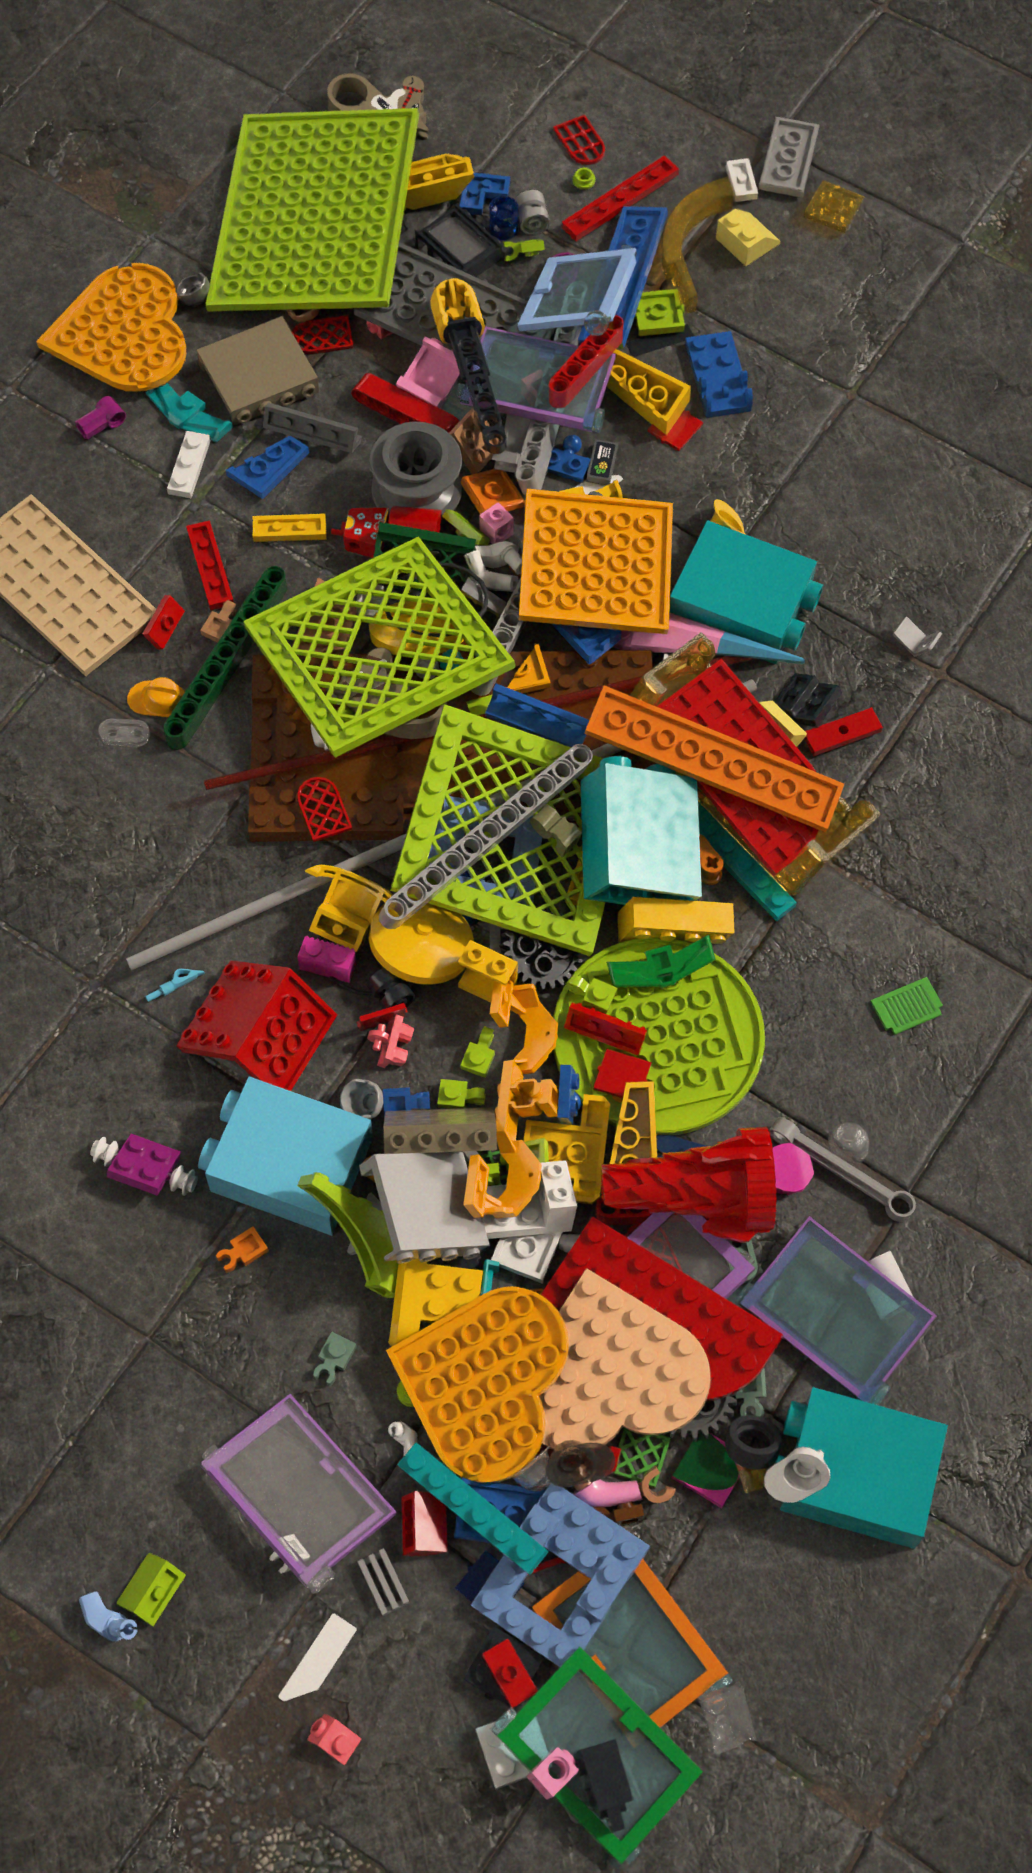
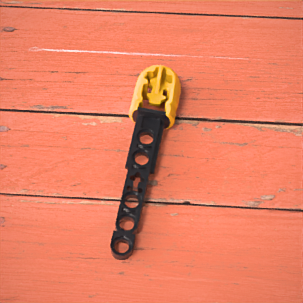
M447 279L434 288L430 300L438 333L444 344L451 343L461 379L466 382L486 450L492 454H500L507 447V437L488 377L491 373L480 341V337L485 329L482 314L472 287L460 279ZM448 316L452 317L453 321L448 322ZM467 346L474 348L470 353L462 351ZM474 364L480 367L476 371L467 369L469 365ZM477 384H480L482 387L481 393H479ZM482 401H487L491 405L483 408L478 404ZM486 420H494L496 424L494 426H486L484 422ZM498 438L502 440V443L492 445L489 441Z

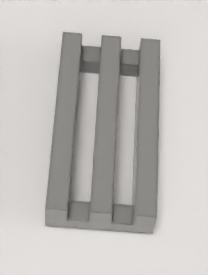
M384 1548L376 1554L369 1555L364 1560L357 1561L382 1616L409 1604V1600ZM381 1558L401 1600L398 1602L395 1601L377 1562ZM369 1564H372L390 1602L388 1607H385L366 1567Z

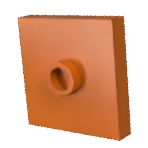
M492 469L464 476L460 481L480 514L498 502L507 512L523 508L525 505L523 497L504 470Z

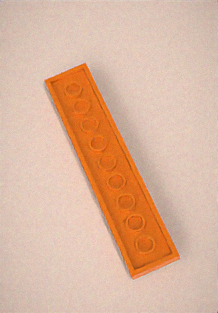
M605 685L584 732L586 735L823 832H826L844 787V783Z

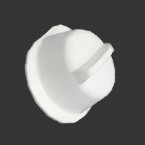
M807 1447L796 1448L788 1457L774 1464L767 1471L764 1478L765 1488L768 1493L776 1500L782 1502H797L823 1489L830 1480V1470L823 1459V1452Z

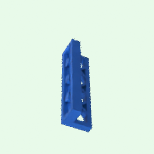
M497 683L494 686L491 701L485 712V717L571 748L576 744H583L587 736L584 732L589 723L588 719Z

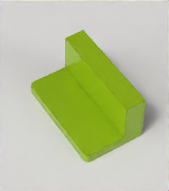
M148 1553L118 1599L117 1604L132 1612L147 1624L154 1626L186 1574L167 1560Z

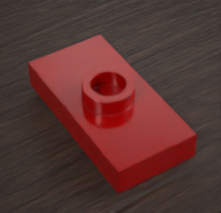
M164 595L143 635L157 650L164 649L185 610L171 595Z
M509 1639L482 1654L511 1708L532 1697L538 1691Z

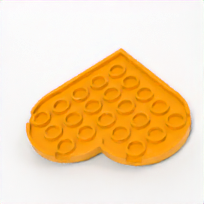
M132 263L130 267H112L96 277L36 341L38 348L120 390L127 392L146 391L165 385L180 371L185 362L187 352L183 333L178 325L172 321L178 306L175 285L163 270L149 264Z
M497 1288L481 1295L386 1350L436 1452L450 1470L472 1481L495 1483L514 1477L533 1461L541 1447L545 1432V1415L539 1395L548 1390L558 1379L568 1355L567 1329L562 1316L550 1301L540 1294L524 1288Z

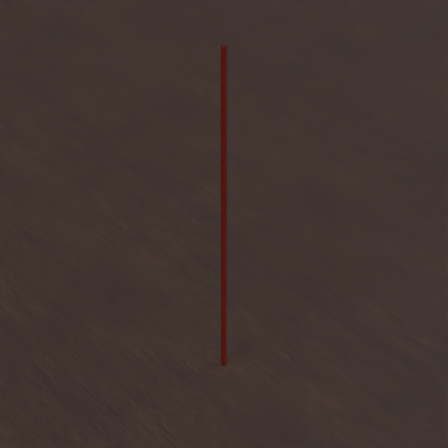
M724 656L606 684L605 686L620 692L704 672L720 659L729 666L754 660L755 658ZM604 685L540 701L555 707L599 697ZM485 714L477 715V716H480V717H483V718H486V719L495 721V720H493V719H490V718H488V717H485ZM388 736L368 741L336 758L329 750L204 780L206 790L419 739Z

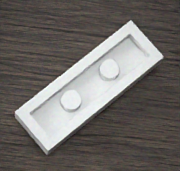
M186 431L167 487L168 494L192 498L210 444V435Z

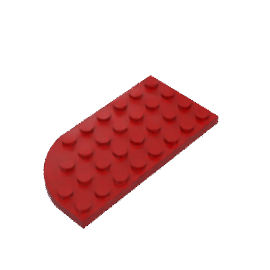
M722 659L656 706L815 771L811 763ZM697 780V786L774 877L801 857L809 849L819 832L818 829Z
M593 1216L541 1294L559 1312L585 1270L589 1269L679 1324L699 1341L707 1356L711 1382L706 1401L732 1395L755 1380L783 1338L781 1332Z

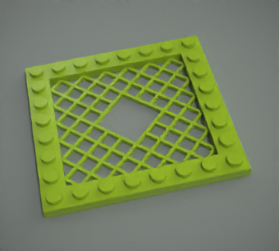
M419 537L243 621L248 633L335 758L515 668L513 658ZM409 573L410 577L408 581L397 580L398 574ZM415 576L419 580V582H413ZM379 583L389 584L386 592L375 590L376 585ZM394 585L404 586L403 594L392 593ZM410 588L422 589L420 596L408 595ZM426 592H428V594H429L432 598H427V597H425ZM357 594L367 595L364 602L353 601ZM372 596L384 597L381 605L370 603ZM388 599H399L398 607L386 606ZM405 601L417 602L415 609L403 608ZM422 603L434 604L432 611H421ZM336 604L345 606L342 613L331 612V609ZM350 606L361 608L359 615L347 614ZM438 607L444 614L437 613ZM366 610H378L376 618L365 617ZM383 612L395 613L393 620L381 619ZM400 614L412 615L410 622L398 621ZM314 615L323 616L320 624L310 623L309 620ZM417 616L429 618L426 625L414 623ZM328 617L339 619L337 626L325 625ZM434 618L446 620L444 627L432 626ZM344 621H356L354 628L342 627ZM361 622L407 628L394 663L348 656ZM450 623L454 626L455 629H449ZM291 626L301 627L298 635L287 633L288 628ZM306 628L317 629L315 637L303 636ZM412 629L424 631L421 639L409 637ZM323 630L334 632L331 640L320 638ZM429 632L441 633L439 640H427ZM339 633L351 634L349 641H337ZM446 634L458 636L456 643L443 642ZM286 639L295 640L292 648ZM462 639L467 643V645L461 644ZM301 641L312 643L309 651L298 649ZM413 643L419 645L416 652L404 650L406 644ZM317 644L329 645L326 653L315 652ZM424 645L436 647L433 655L421 653ZM334 646L345 648L343 655L331 654ZM447 648L453 649L450 657L439 656L440 649ZM458 650L470 652L468 659L455 658ZM297 655L306 656L304 663L301 662ZM312 657L323 659L320 667L309 665ZM401 657L413 658L411 666L399 664ZM425 659L431 661L428 668L416 667L418 660ZM328 660L340 661L338 668H326ZM436 661L448 663L445 671L433 669ZM345 662L357 664L354 672L343 670ZM453 664H459V665H460V666H458V667H456V668H454V669L451 670ZM362 665L374 666L371 674L359 672ZM379 667L391 669L389 676L377 675ZM396 670L408 671L406 679L394 678ZM308 671L318 672L315 680ZM323 673L334 675L332 683L320 681ZM413 673L425 674L423 682L411 680ZM431 675H436V676H438V677H436V678H434V679H432V680L429 681V678H430ZM346 676L352 678L349 685L337 684L339 677ZM357 678L369 680L366 688L354 686ZM373 682H386L383 691L371 689ZM391 683L403 685L401 692H389ZM408 686L416 687V688H414V689H412V690L406 692ZM320 687L329 688L326 696L324 695ZM335 689L346 691L343 699L332 698ZM351 692L362 693L361 701L349 700ZM368 695L380 696L378 704L366 703ZM386 697H388V698H394V699H392V700H390V701L384 703ZM331 704L340 705L338 713ZM345 707H358L355 716L343 714ZM363 708L371 709L370 711L361 715Z
M444 704L390 891L398 892L427 868L430 863L446 852H442L436 840L447 836L453 846L457 843L452 835L453 832L463 829L465 834H468L470 832L468 825L477 821L480 824L483 818L488 817L500 806L495 807L489 797L490 795L500 792L505 802L508 801L510 798L505 788L515 784L518 791L523 788L520 781L529 777L533 780L536 777L535 774L544 771L571 747ZM461 739H462V740H465V741H468V742H466V743L460 745ZM473 746L478 757L468 761L462 750ZM479 746L491 749V751L483 754ZM458 754L463 764L454 767ZM497 754L503 765L492 769L486 758ZM503 754L515 757L516 759L507 762ZM593 755L591 762L577 779L581 780L596 770L600 761L604 758ZM574 757L577 762L582 763L579 758ZM482 761L488 772L477 776L471 765ZM521 762L527 773L516 777L511 766ZM527 762L541 767L532 771ZM466 768L472 779L461 783L455 772ZM506 769L512 780L501 784L496 773ZM491 776L497 787L486 792L480 780ZM452 777L457 786L447 790L450 778ZM575 779L572 784L576 790L567 794L562 790L559 792L561 797L549 801L545 805L554 808L553 805L564 801L570 812L560 817L565 816L567 819L573 816L579 826L578 829L582 831V820L578 815L581 812V807L574 809L568 799L576 794H579L581 797V787ZM475 783L481 795L471 799L465 787ZM538 786L539 790L545 792L543 787ZM460 790L466 802L455 806L449 795ZM445 799L451 809L441 813ZM485 799L491 810L480 814L474 803ZM469 806L475 817L464 821L458 810ZM541 808L536 813H534L533 816H535L541 810ZM453 813L459 825L449 829L443 817ZM439 822L444 832L435 835L437 824ZM483 833L486 837L492 838L490 833ZM547 838L549 842L510 861L506 859L497 844L479 859L483 862L487 872L477 876L472 867H470L467 871L472 879L462 884L458 878L455 879L428 902L429 904L587 956H591L594 951L605 902L584 899L583 880L581 884L575 875L583 871V866L572 870L566 860L576 854L583 865L582 846L578 847L576 844L573 850L562 858L555 848L557 840L554 838ZM432 845L438 855L428 859ZM552 846L558 858L548 862L542 850ZM497 853L503 864L492 869L486 857ZM537 853L543 865L532 869L526 858ZM522 861L528 872L517 877L511 865ZM561 861L568 873L557 878L551 866ZM449 862L445 863L450 869H455V867H451ZM506 868L512 880L501 884L495 873ZM546 869L552 881L542 885L535 873ZM491 876L497 887L486 892L480 880ZM531 876L537 888L526 892L520 881ZM571 877L577 889L566 893L560 881ZM426 878L430 884L437 885L436 881L432 878ZM475 883L478 889L469 887V885ZM515 884L521 896L511 900L504 888ZM555 884L562 896L551 901L545 889ZM500 891L503 898L493 894ZM540 892L546 904L536 908L530 896ZM579 893L575 908L569 897ZM407 894L408 897L417 899L414 894ZM524 899L527 905L518 902ZM565 900L571 912L560 916L554 905ZM550 908L553 914L545 912L543 910Z

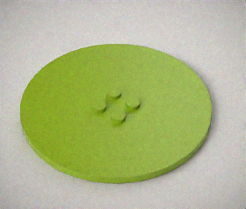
M660 938L624 941L595 954L583 963L573 975L582 977L589 984H591L593 978L612 985L606 962L647 961L644 951L671 945L674 954L692 943L678 939L664 941ZM714 953L715 961L677 981L675 985L664 988L617 987V993L607 1015L621 1019L624 1022L630 1021L632 1025L640 1028L642 1026L645 1027L647 1033L639 1056L564 1028L571 1003H582L584 996L568 990L572 975L559 996L553 1016L558 1023V1039L556 1040V1047L553 1049L559 1073L560 1065H572L575 1072L579 1074V1089L575 1090V1092L580 1096L582 1105L584 1094L604 1096L610 1103L608 1123L616 1127L622 1102H616L612 1095L593 1090L599 1073L597 1067L602 1064L606 1049L652 1062L646 1080L648 1082L654 1081L656 1135L673 1136L685 1134L713 1124L732 1111L744 1099L751 1089L762 1063L765 1047L763 1017L757 999L744 978L728 962ZM582 1004L583 1007L591 1009V1007Z

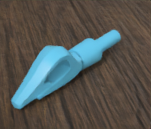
M177 969L171 981L160 985V989L145 997L150 1002L161 995L166 996L175 989L197 979L198 976L204 975L205 972ZM181 974H188V976L179 977Z

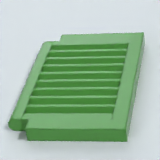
M927 977L877 997L870 1002L885 1030L891 1029L894 1035L941 1016L940 1008L943 1007Z

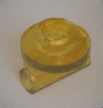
M736 1465L745 1494L761 1490L765 1487L764 1478L767 1473L765 1469L753 1470Z

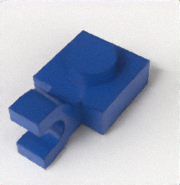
M410 1087L383 1089L384 1118L386 1111H407L415 1108L429 1109V1092H419L410 1095Z

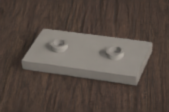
M781 117L775 118L758 189L803 198L819 131L818 124Z

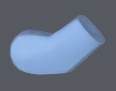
M97 1591L79 1598L86 1624L106 1639L116 1642L121 1639H132L136 1635L137 1629H131V1627H137V1624L120 1613L106 1609Z

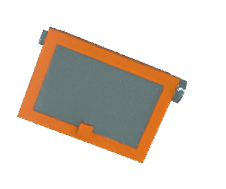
M642 1559L634 1574L623 1586L611 1605L604 1621L588 1644L585 1652L661 1728L702 1694L706 1693L711 1700L734 1681ZM578 1571L532 1607L537 1615L561 1630L592 1579ZM581 1669L578 1670L632 1747L635 1748L648 1737L638 1727L631 1733L619 1721L624 1713Z

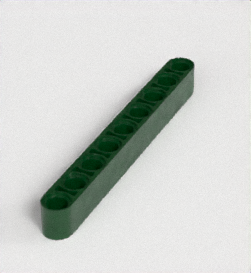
M271 566L264 571L165 722L164 734L166 742L171 749L181 750L188 745L254 643L243 621L278 605L287 591L285 571L281 567ZM187 713H193V714L190 715V716H186V715H185V714H187ZM176 732H179V733H180L179 735H172L173 733H176Z

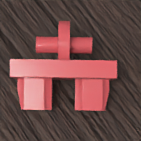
M396 1014L394 1021L388 1022L387 1029L386 1025L379 1024L377 1030L369 1031L367 1038L374 1043L372 1049L380 1051L381 1048L377 1066L385 1068L388 1064L396 1066L405 1064L408 1051L396 1047L397 1041L408 1044L413 1036L414 1028L402 1023L404 1017Z

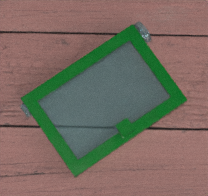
M580 1646L518 1713L510 1707L490 1728L529 1772L551 1750L557 1747L561 1751L563 1749L567 1750L574 1758H577V1750L616 1739L634 1801L625 1803L627 1811L621 1812L625 1825L624 1830L611 1833L606 1818L600 1819L598 1812H594L593 1807L587 1806L583 1789L587 1788L584 1776H579L578 1772L553 1797L619 1864H622L624 1861L630 1864L640 1854L641 1849L638 1845L703 1772ZM550 1763L548 1767L549 1775L554 1779H559L561 1775L559 1766L555 1763Z

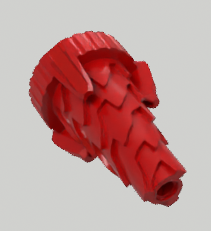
M766 1127L738 1128L736 1137L720 1141L714 1146L695 1147L684 1152L663 1153V1157L637 1158L621 1164H601L602 1201L605 1205L612 1208L649 1209V1213L675 1212L681 1215L705 1216L710 1219L702 1225V1233H709L719 1238L740 1243L749 1242L756 1233H767L770 1230H774L776 1217V1174L772 1141Z

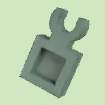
M331 1332L318 1356L324 1363L315 1368L313 1373L314 1379L317 1380L321 1373L327 1372L330 1376L326 1383L328 1386H331L336 1378V1368L342 1371L345 1370L357 1348V1344Z
M764 1368L755 1380L737 1392L736 1399H744L740 1409L741 1416L749 1415L750 1408L754 1407L756 1416L764 1417V1408L759 1403V1398L767 1397Z

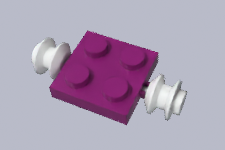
M130 1134L121 1150L118 1148L117 1141H113L110 1145L106 1144V1137H102L99 1141L96 1140L91 1148L90 1155L93 1156V1162L97 1163L102 1159L104 1160V1166H109L107 1170L108 1178L148 1193L158 1195L166 1181H169L171 1191L181 1188L182 1195L184 1196L188 1191L193 1192L198 1178L194 1176L195 1170L192 1169L189 1173H185L182 1165L174 1170L180 1160L181 1151L140 1136Z

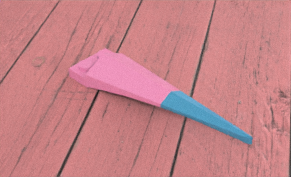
M669 613L668 634L621 630L622 639L612 647L619 650H651V652L724 655L805 664V660L799 656Z

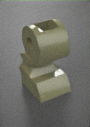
M544 805L530 819L532 827L542 838L554 837L557 840L555 848L562 858L578 843L582 834L574 823H569L565 816L560 817L558 812L549 805Z

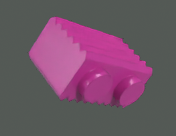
M308 936L304 937L297 958L300 970L326 977L333 976L340 981L348 983L351 981L357 963L354 948H344L343 945L329 944L328 941H319L318 938L314 940L313 937L309 938Z

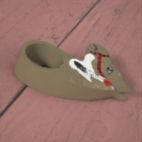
M342 74L330 82L328 86L329 111L418 108L419 119L416 137L428 139V128L425 125L426 112L423 111L422 107L424 83L420 78L415 76L405 78L402 88L397 89L390 96H384L365 78L356 74ZM354 92L363 96L365 101L360 103V106H345L338 103L335 98L342 93Z

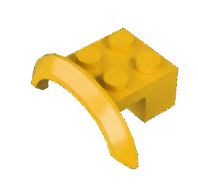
M316 865L306 869V873L315 877L333 878L324 902L317 909L309 931L344 947H349V949L354 948L355 952H357L365 942L372 919L381 901L386 903L393 894L371 880L338 867Z

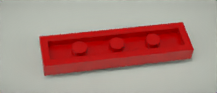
M210 520L186 526L210 611L222 608L227 600L234 603Z

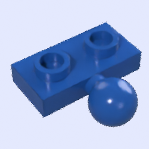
M568 435L564 439L563 448L565 451L553 448L547 468L548 473L583 483L591 459L575 454L582 446L578 436Z
M560 1065L557 1118L561 1124L573 1125V1116H577L578 1110L582 1105L580 1096L575 1092V1090L579 1089V1074L575 1072L572 1065Z

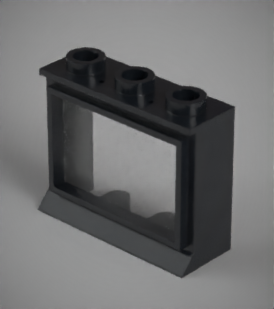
M455 204L453 209L422 230H415V246L418 250L427 245L428 256L433 258L439 256L443 263L474 277L479 276L502 258V244L500 240L487 232L481 223L476 222L467 210H463L458 204Z

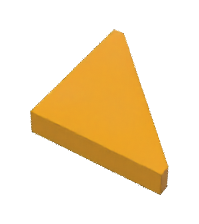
M539 644L534 645V649L527 659L523 661L507 688L520 693H526L550 687L549 676Z

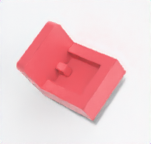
M326 1714L315 1721L310 1730L311 1734L308 1737L309 1742L321 1748L343 1765L346 1764L361 1741V1738Z

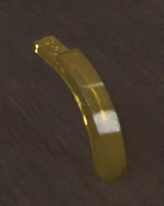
M728 177L709 182L688 194L673 210L665 227L662 245V270L665 279L672 278L674 287H678L680 303L684 304L687 313L696 311L698 296L683 258L682 246L691 230L704 219L720 212L732 210L734 192Z

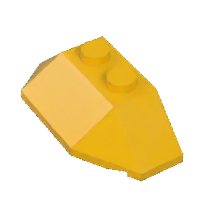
M442 154L412 162L405 207L414 210L457 199L474 178L470 157L463 158L458 155Z

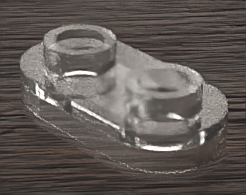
M107 719L100 724L98 729L101 741L111 746L140 747L145 745L150 739L149 727L141 720ZM110 733H116L115 736H108ZM136 734H141L140 737H134Z

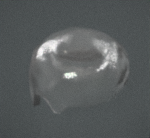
M846 1122L836 1125L829 1133L828 1144L831 1153L852 1166L862 1163L868 1154L869 1138L867 1132L861 1126Z

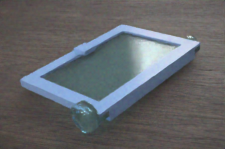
M623 245L620 250L548 258L517 325L519 331L584 325L587 332L592 335L604 334L609 322L613 321L636 265V248Z

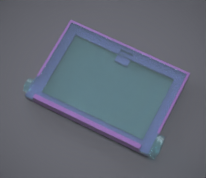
M485 327L481 344L491 373L488 377L499 412L589 432H601L605 409H601L600 405L615 361V354L612 353L566 407L555 408L549 403V381L579 346ZM474 364L470 370L476 371L480 367ZM460 383L457 389V398H460V404L473 406L466 383ZM477 384L479 393H481L482 387L480 384ZM482 401L478 405L486 408L491 404L487 401Z
M810 1216L755 1285L749 1282L739 1294L743 1298L740 1302L741 1305L761 1321L781 1332L786 1341L861 1401L879 1405L891 1389L885 1383L886 1380L937 1317V1315Z

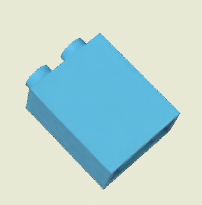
M248 1077L241 1093L230 1090L225 1098L220 1113V1120L228 1124L220 1141L209 1138L202 1149L198 1168L206 1171L205 1175L210 1191L332 1236L338 1221L313 1196L297 1186L303 1175L319 1172L328 1176L329 1182L334 1185H342L352 1190L360 1171L359 1165L364 1161L373 1140L371 1120Z

